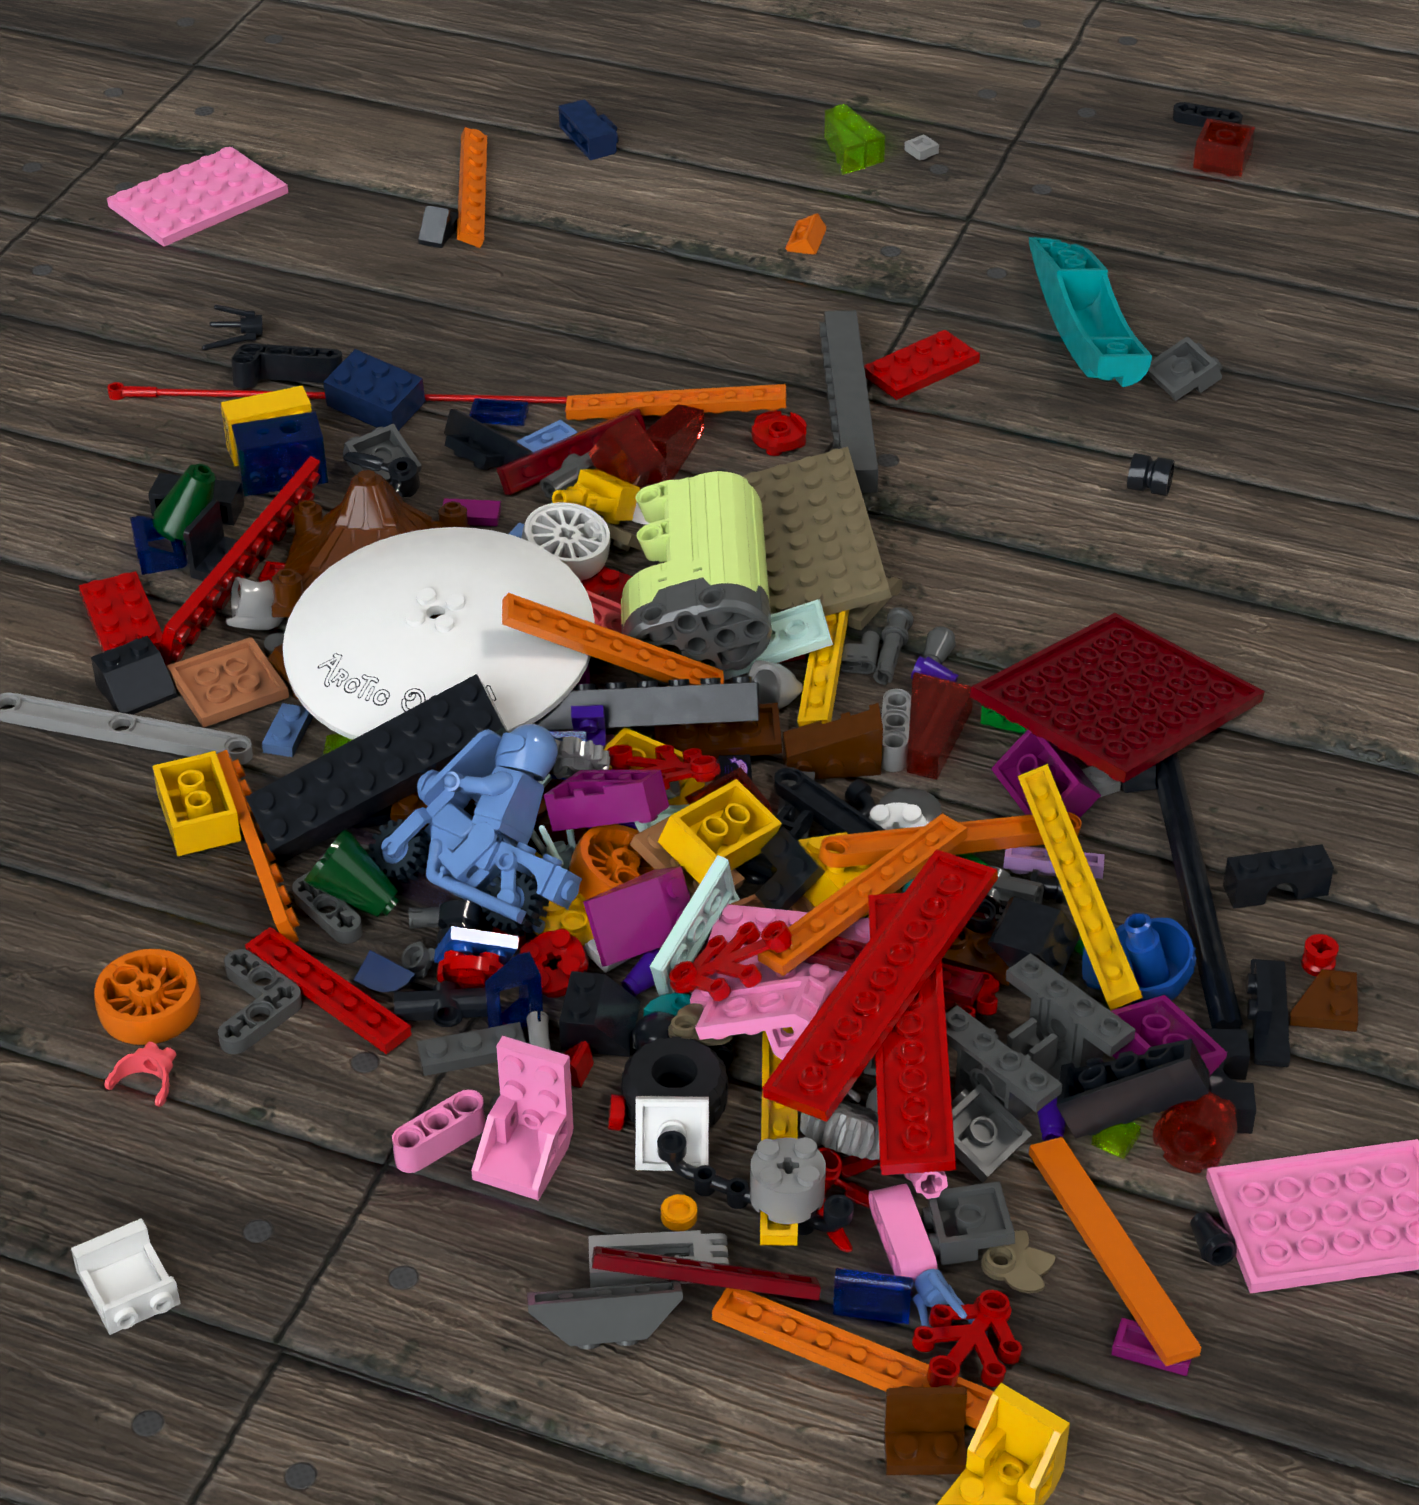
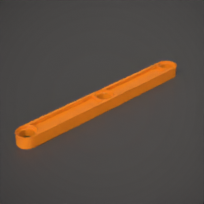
M1067 812L1078 837L1082 821L1077 815ZM1033 814L958 823L967 827V838L948 853L958 855L1044 845ZM924 826L828 836L821 842L818 858L824 865L833 868L874 864Z

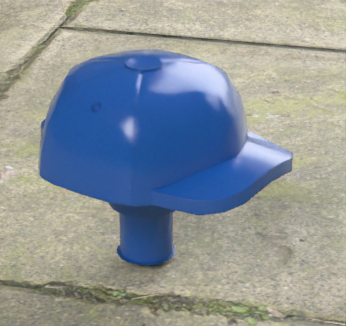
M1145 913L1131 914L1126 918L1124 924L1115 929L1143 998L1130 1004L1162 995L1167 996L1173 1001L1181 993L1194 973L1197 958L1195 955L1196 948L1193 947L1192 939L1187 931L1171 918H1150ZM1084 947L1082 956L1084 983L1090 988L1102 990Z

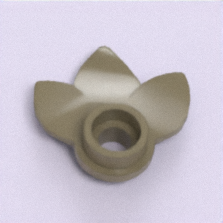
M697 1003L682 1007L668 1027L670 1038L672 1036L684 1039L691 1038L706 1046L725 1044L732 1040L733 1035L720 1040L713 1038L699 1040L695 1027L704 1008L701 1004Z
M1025 1230L1014 1231L1015 1244L990 1247L983 1254L981 1267L988 1277L994 1280H1004L1012 1289L1024 1293H1037L1045 1289V1284L1041 1277L1051 1270L1056 1260L1055 1255L1028 1247L1029 1236Z

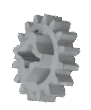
M563 737V741L556 740L558 756L549 774H554L557 779H568L580 770H609V751L603 750L602 745H595L591 740L584 742L578 737Z

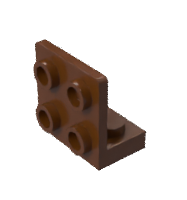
M943 1385L939 1387L914 1388L911 1386H901L886 1390L884 1422L886 1475L961 1474L965 1470L967 1461L964 1437L967 1389L965 1387Z

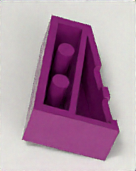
M580 770L544 794L552 831L636 821L648 823L656 820L658 815L669 807L661 770Z

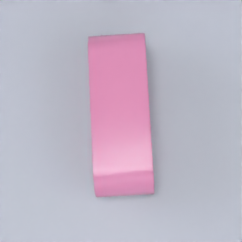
M462 1090L397 1128L392 1135L396 1167L402 1172L415 1173L480 1135L485 1127L484 1100L482 1095L475 1090Z
M905 1183L869 1191L871 1214L898 1284L903 1285L915 1282L922 1272L929 1269H938L933 1248L908 1185Z

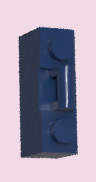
M585 99L559 106V127L589 160L613 155L617 152L616 143L619 141L617 126L606 115L597 116L596 109Z

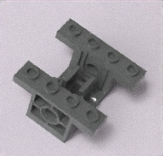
M1031 953L1006 971V981L1031 998L1029 1020L1008 1034L1007 1044L999 1040V1036L994 1028H987L958 1005L946 1013L948 1045L958 1052L955 1091L960 1094L966 1088L971 1092L981 1083L1018 1121L1032 1110L1038 1112L1061 1094L1062 1083L1059 1082L1061 1065L1073 1063L1075 1068L1087 1066L1088 1059L1098 1057L1102 1059L1103 1052L1111 1057L1135 1037V1028Z

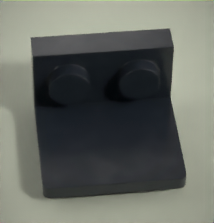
M213 499L184 530L183 538L186 543L187 563L189 564L191 578L204 581L238 541L224 537L218 500Z

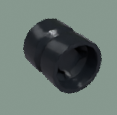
M1134 453L1128 473L1127 489L1144 492L1147 488H1150L1152 494L1168 496L1173 479L1175 461L1159 457L1153 461L1149 455Z
M461 900L448 901L441 904L438 926L442 930L437 934V946L451 926L474 930L482 927L483 908L476 903Z

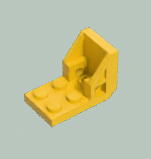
M1000 1383L992 1393L968 1447L965 1470L936 1505H1043L1055 1490L1064 1471L1070 1423Z

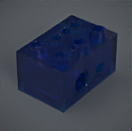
M316 411L231 425L237 469L244 496L281 491L310 456L320 461L317 472L320 474V479L317 485L328 483L324 440Z

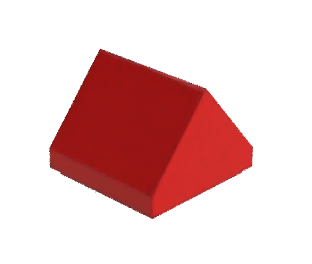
M586 1041L578 1043L563 1053L570 1056L571 1085L579 1088L583 1086L594 1064L589 1044Z

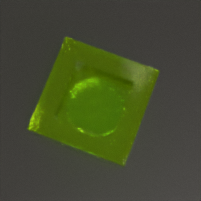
M1131 1122L1128 1124L1120 1123L1103 1129L1100 1133L1092 1136L1091 1145L1125 1159L1140 1136L1141 1126Z

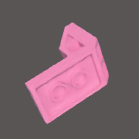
M812 976L763 982L751 988H746L744 985L731 987V993L722 1001H714L711 996L709 997L695 1029L699 1040L709 1038L720 1040L730 1035L744 1033L755 1035L761 1031H766L774 1055L783 1060L829 997L830 991L828 985ZM792 1027L794 1033H786L783 1028Z
M502 1036L496 1046L500 1096L488 1114L471 1170L472 1180L539 1201L569 1148L574 1129L570 1056Z

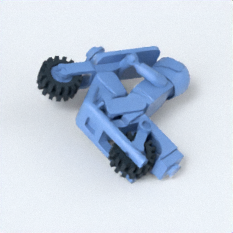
M537 724L518 726L511 733H503L502 737L489 729L480 732L440 772L431 769L419 778L417 782L418 796L428 807L416 809L405 821L403 819H398L397 822L394 820L388 821L389 828L381 825L379 830L382 833L380 835L374 833L372 836L376 843H369L368 849L374 851V853L368 855L388 879L397 883L399 881L409 883V879L415 881L418 879L417 872L421 874L426 872L427 879L434 885L464 900L480 905L483 908V912L488 914L485 917L487 921L492 923V926L509 935L514 936L515 934L520 937L524 936V932L528 934L532 932L542 933L545 928V922L539 919L541 915L546 918L548 913L543 910V907L549 906V901L568 909L571 902L578 895L579 885L582 881V878L561 867L563 861L546 853L541 859L535 856L537 850L528 846L544 791V786L537 781L545 780L558 756L555 738L550 731ZM471 799L476 801L474 803L476 805L474 816L463 810ZM427 823H429V825H428L424 830H422V828H423ZM424 863L427 864V868H426V869L423 868Z

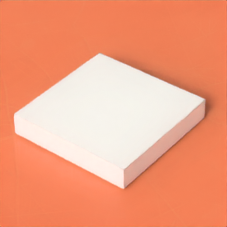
M636 1096L635 1170L673 1171L667 1162L659 1158L657 1153L658 1137L667 1131H677L685 1136L687 1153L683 1160L686 1163L695 1167L708 1165L709 1097Z

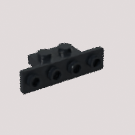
M457 409L450 410L444 434L447 435L444 446L452 449L457 457L473 461L475 467L489 470L490 467H501L533 453L528 448Z
M1252 959L1250 973L1247 974L1246 994H1251V999H1248L1247 1019L1252 1020L1254 1064L1289 1067L1290 1043L1285 962Z

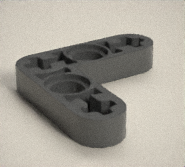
M360 844L368 854L374 853V851L368 849L369 845ZM309 872L294 881L292 892L296 905L334 940L342 944H350L361 938L363 934L361 918L349 905L305 882L304 879ZM325 906L335 907V910L330 913H321L319 911Z
M246 949L233 950L224 959L228 979L255 998L253 1002L225 1021L218 1029L220 1048L228 1054H239L246 1051L297 1013L303 1004L301 990L296 983ZM262 978H268L272 980L269 984L264 986H258L254 984L257 980ZM257 1014L269 1015L264 1021L257 1022L252 1020Z

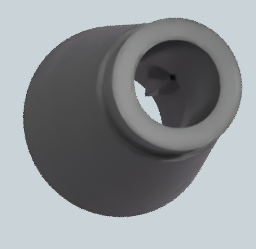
M935 627L927 634L923 657L927 658L929 656L942 665L956 646L954 633L946 627Z

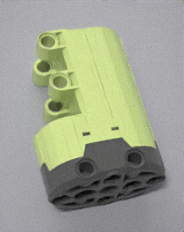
M723 471L703 473L680 480H667L642 488L636 494L635 499L645 521L649 524L639 529L637 539L646 558L649 561H659L660 564L639 571L625 584L621 598L622 634L723 671L746 668L766 650L772 634L763 511L757 492L748 483L746 478L735 473ZM632 671L637 676L647 681H658L659 684H668Z

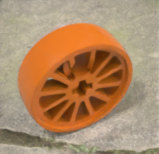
M611 824L592 827L581 837L571 856L569 871L582 878L579 885V893L586 900L654 870L630 845L633 837L639 833L638 830L624 825Z
M143 949L122 955L103 969L95 984L94 1000L98 1018L104 1029L112 1037L129 1044L146 1045L148 1042L157 1044L170 1040L184 1032L198 1015L201 994L197 975L185 958L168 950Z

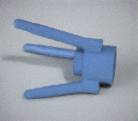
M938 1269L926 1270L916 1278L914 1286L918 1294L913 1297V1301L918 1308L922 1326L931 1327L926 1307L932 1308L937 1304H949L961 1319L967 1317L966 1312L961 1306L964 1303L955 1294L951 1285H948ZM966 1319L970 1324L974 1321V1319Z

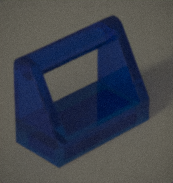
M145 516L130 517L134 544L142 575L187 566V557L182 540L175 538L174 542L170 541L173 553L149 547L148 541L165 539L153 526V518Z
M529 951L514 956L485 981L488 1028L520 1022L521 1029L528 1027L526 1018L534 1011H537L538 1021L541 1022L540 1012L543 1011L541 974ZM518 986L519 999L501 1013L499 991Z
M836 1268L833 1315L909 1324L914 1287L913 1277Z

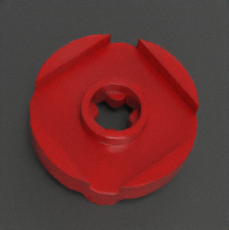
M778 410L768 411L755 418L754 425H752V440L757 446L765 449L768 455L779 456L782 452L802 448L806 445L807 424L796 413L790 412V416L781 415V411Z
M566 929L542 933L524 944L520 950L521 960L519 969L522 979L531 991L544 994L548 998L565 996L571 971L584 972L586 970L587 972L589 965L585 948ZM561 958L562 960L557 963V969L552 970L550 967H546L550 960Z
M450 950L444 953V959L438 963L437 981H453L458 983L461 988L493 987V985L499 983L501 989L506 984L507 969L499 962L500 956L495 953L483 952L479 956Z

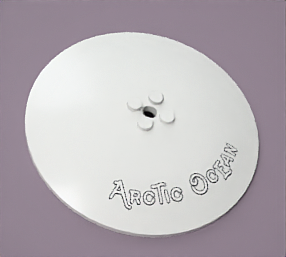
M446 527L417 530L382 539L360 548L336 562L314 580L302 594L288 619L283 641L284 665L289 683L302 705L322 724L351 740L475 674L479 676L487 688L508 732L511 733L518 726L535 723L556 708L580 681L591 656L502 625V599L509 592L595 624L592 604L586 589L574 572L558 557L530 541L510 534L478 528ZM433 615H440L436 619L430 618Z

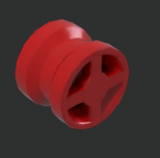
M1314 934L1308 937L1304 944L1305 953L1302 955L1301 960L1303 970L1315 977L1318 976L1322 969L1335 970V958L1338 956L1339 951L1337 941L1324 934Z

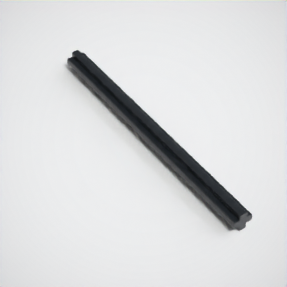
M1178 752L1155 764L1156 788L1193 947L1196 948V962L1212 1029H1241L1240 1026L1243 1025L1179 756Z

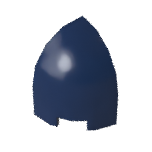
M370 950L354 981L369 989L388 993L400 991L409 985L417 975Z

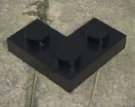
M783 826L761 849L762 853L778 871L755 895L766 908L789 910L826 871L796 837Z

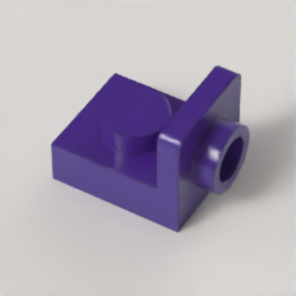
M603 705L571 706L573 737H578L584 742L591 740L595 745H602L603 749H605L606 731Z

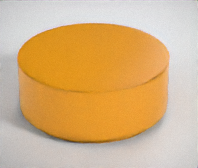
M676 1194L669 1196L662 1202L660 1208L661 1221L669 1230L686 1231L697 1222V1204L691 1197Z

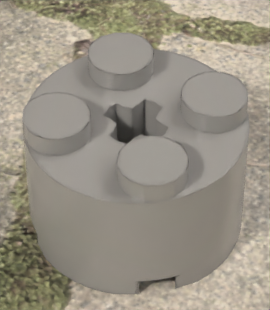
M803 1137L799 1139H764L758 1143L750 1165V1201L758 1213L760 1209L768 1215V1220L775 1223L795 1224L810 1219L811 1213L817 1208L820 1210L825 1196L826 1163L822 1153L817 1149L816 1142L810 1138Z

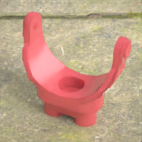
M148 1042L144 1048H138L135 1053L128 1054L119 1060L114 1070L106 1078L104 1086L106 1089L112 1090L122 1078L130 1074L142 1072L154 1074L162 1080V1088L155 1098V1105L161 1107L165 1104L169 1094V1073L173 1068L172 1061L177 1054L171 1048L167 1047L161 1050L155 1043Z

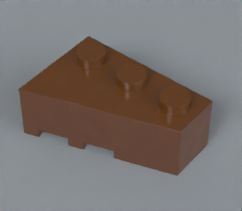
M879 703L869 705L870 710L851 715L850 712L840 714L841 719L822 724L820 720L783 732L784 767H793L802 772H815V779L881 775L883 724Z

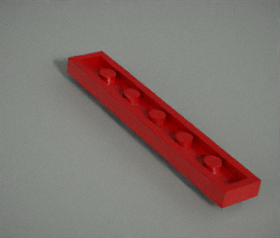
M269 927L245 944L246 950L251 951L300 987L301 994L386 1055L412 1035L411 1026L272 927Z

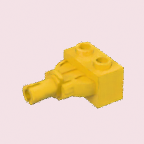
M580 469L577 483L574 486H569L566 490H555L552 495V503L566 502L582 505L602 515L604 521L619 524L620 521H630L633 519L637 503L635 497L638 491H640V487L599 469Z

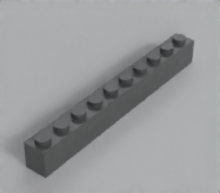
M856 310L824 311V322H819V335L821 338V352L823 353V368L825 369V384H827V400H829V416H831V432H833V449L849 448L861 493L878 492V463Z

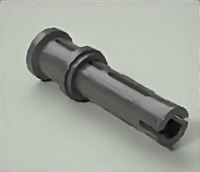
M893 608L887 614L888 625L882 631L884 644L873 674L874 680L879 684L886 685L887 681L888 683L892 682L901 647L908 642V629L913 625L914 617L905 608Z

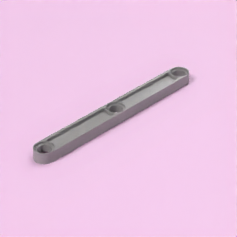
M10 692L0 694V721L188 757L216 751V754L227 750L232 760L239 759L241 765L248 763L253 757L251 740L244 735ZM7 705H14L11 709H1ZM121 726L129 727L128 729L122 731L115 730L116 728ZM235 748H245L242 752H231Z

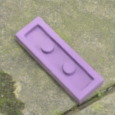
M1026 846L1005 849L1003 869H1010L1011 872L1016 874H1027L1032 872L1033 869H1037L1045 875L1057 876L1046 848ZM1084 852L1094 879H1103L1105 854Z

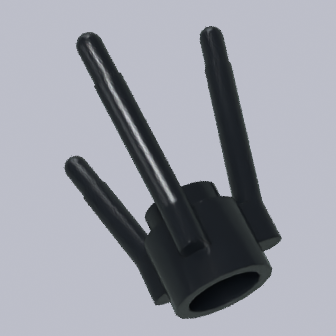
M214 305L215 310L245 317H241V321H212L209 323L211 327H241V333H246V335L205 344L202 346V349L208 350L246 340H256V336H263L262 315H255V311Z

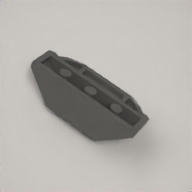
M676 1280L527 1293L528 1313L566 1344L577 1346L580 1349H594L599 1347L601 1343L616 1342L620 1346H630L637 1344L639 1340L648 1339L683 1299L681 1283Z

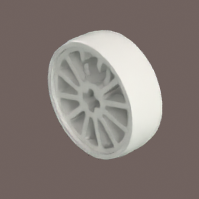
M566 502L543 505L535 509L528 516L522 531V539L530 541L558 557L574 572L580 581L589 579L599 573L607 561L610 548L608 525L600 515L582 505Z

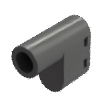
M865 632L862 635L861 644H844L840 665L842 672L871 674L875 671L880 637L876 632Z

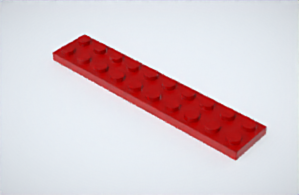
M312 456L307 459L165 625L159 651L166 667L172 661L179 662L185 653V646L188 643L193 645L197 641L201 633L200 628L203 625L206 627L210 626L216 615L215 610L217 608H225L230 599L235 578H245L244 576L247 573L252 575L259 565V558L261 556L267 558L270 554L274 540L280 542L283 539L288 528L287 525L289 523L294 525L293 509L302 501L314 500L315 494L312 493V490L320 479V474L317 473L320 465L319 460Z
M936 849L762 1087L763 1097L827 1122L998 880L997 869Z
M904 893L868 895L870 939ZM941 959L875 1053L881 1175L956 1170Z

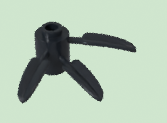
M348 452L343 457L347 462L376 472L380 470L389 472L391 481L388 483L397 491L401 498L413 496L420 487L417 465L411 458H397L388 467L384 465V459L366 453Z

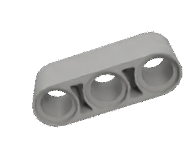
M898 688L886 691L882 704L883 744L881 768L889 772L903 770L907 765L911 696L907 691Z

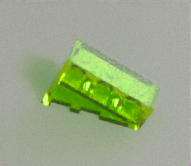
M846 104L836 105L834 108L825 110L824 137L831 151H834L836 161L840 163L843 175L884 162L885 135Z

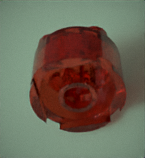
M1211 1092L1203 1095L1196 1101H1185L1170 1106L1162 1113L1153 1129L1154 1143L1156 1146L1159 1143L1165 1152L1163 1154L1164 1159L1182 1171L1201 1173L1203 1169L1217 1167L1237 1133L1236 1108L1229 1100L1221 1099Z

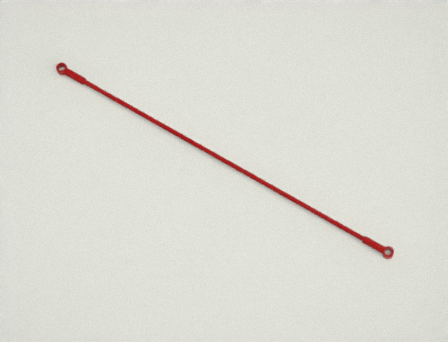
M113 382L107 387L111 400H121L124 397L157 398V396L249 397L273 392L158 389L152 386H124L120 382ZM306 392L309 399H326L325 392ZM425 394V401L566 404L567 397Z

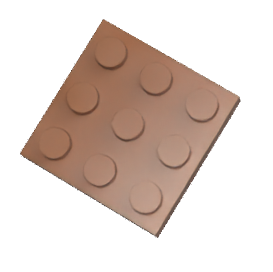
M252 637L167 666L173 683L203 728L289 698L288 687Z

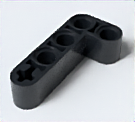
M256 343L244 344L237 349L231 359L233 385L237 388H252L259 383L260 379L323 383L343 362L342 352L337 349Z

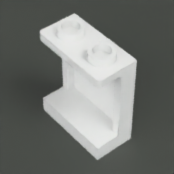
M142 1218L71 1248L76 1272L109 1335L122 1329H128L138 1322L154 1315L165 1313L181 1304L177 1283L173 1276H168L153 1249L147 1227Z

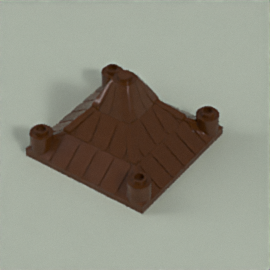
M371 470L360 471L355 475L345 493L343 501L324 517L322 507L316 504V502L311 500L300 502L293 509L295 535L285 568L279 570L272 577L274 597L271 606L272 617H290L296 603L315 579L336 562L360 548L382 539L417 530L446 527L470 528V525H468L467 508L459 502H447L438 510L439 521H433L431 516L403 502L397 491L381 475ZM433 615L430 618L436 619L440 615Z

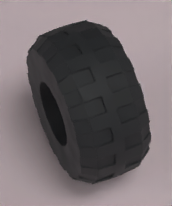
M672 1036V1038H660L650 1044H645L629 1057L622 1072L621 1094L625 1099L627 1116L632 1123L636 1124V1096L709 1097V1127L713 1124L715 1125L725 1111L728 1099V1076L723 1060L718 1057L714 1050L691 1038L684 1039Z

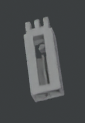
M701 1230L588 1236L590 1288L669 1280L592 1269L593 1248L596 1246L729 1265V1260L727 1259L728 1248L726 1247L727 1236L723 1233L701 1234ZM680 1281L681 1284H690V1282Z

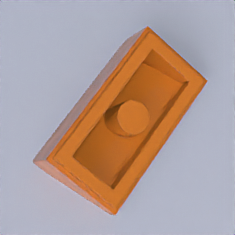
M818 213L796 222L785 248L788 252L817 253L826 232V226Z

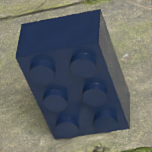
M354 349L323 382L327 406L376 428L394 424L399 431L425 403L423 378L357 349Z

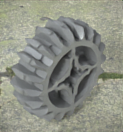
M842 1100L827 1122L801 1113L800 1131L807 1138L824 1145L825 1148H830L849 1156L880 1160L878 1112L860 1104Z

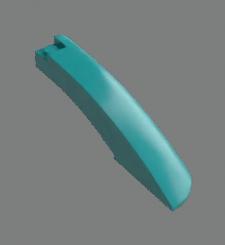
M1029 237L1033 262L1048 309L1065 346L1080 369L1088 378H1099L1101 380H1112L1115 378L1121 387L1130 386L1140 381L1150 368L1152 355L1137 339L1127 324L1113 293L1107 275L1108 269L1089 249L1075 243L1070 245L1058 239Z

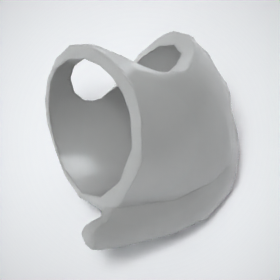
M236 577L231 590L232 618H227L226 624L232 627L252 630H269L278 627L284 620V617H272L271 606L274 600L272 582L270 580L255 582ZM239 584H240V597H239V594H238Z
M756 660L747 675L752 676V682L753 680L754 682H759L760 704L778 703V709L788 706L803 691V685L796 679L795 675L778 663Z

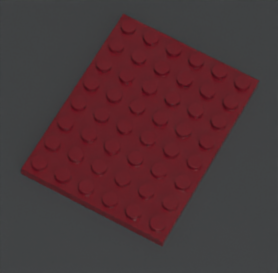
M1113 613L973 685L969 697L980 702L983 707L992 709L1005 716L1008 721L1028 729L1033 735L1053 743L1058 749L1078 757L1085 764L1103 771L1113 780L1125 783L1261 703L1265 691L1121 615Z

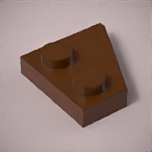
M1322 969L1290 1012L1289 1025L1356 1032L1358 1027L1357 972Z

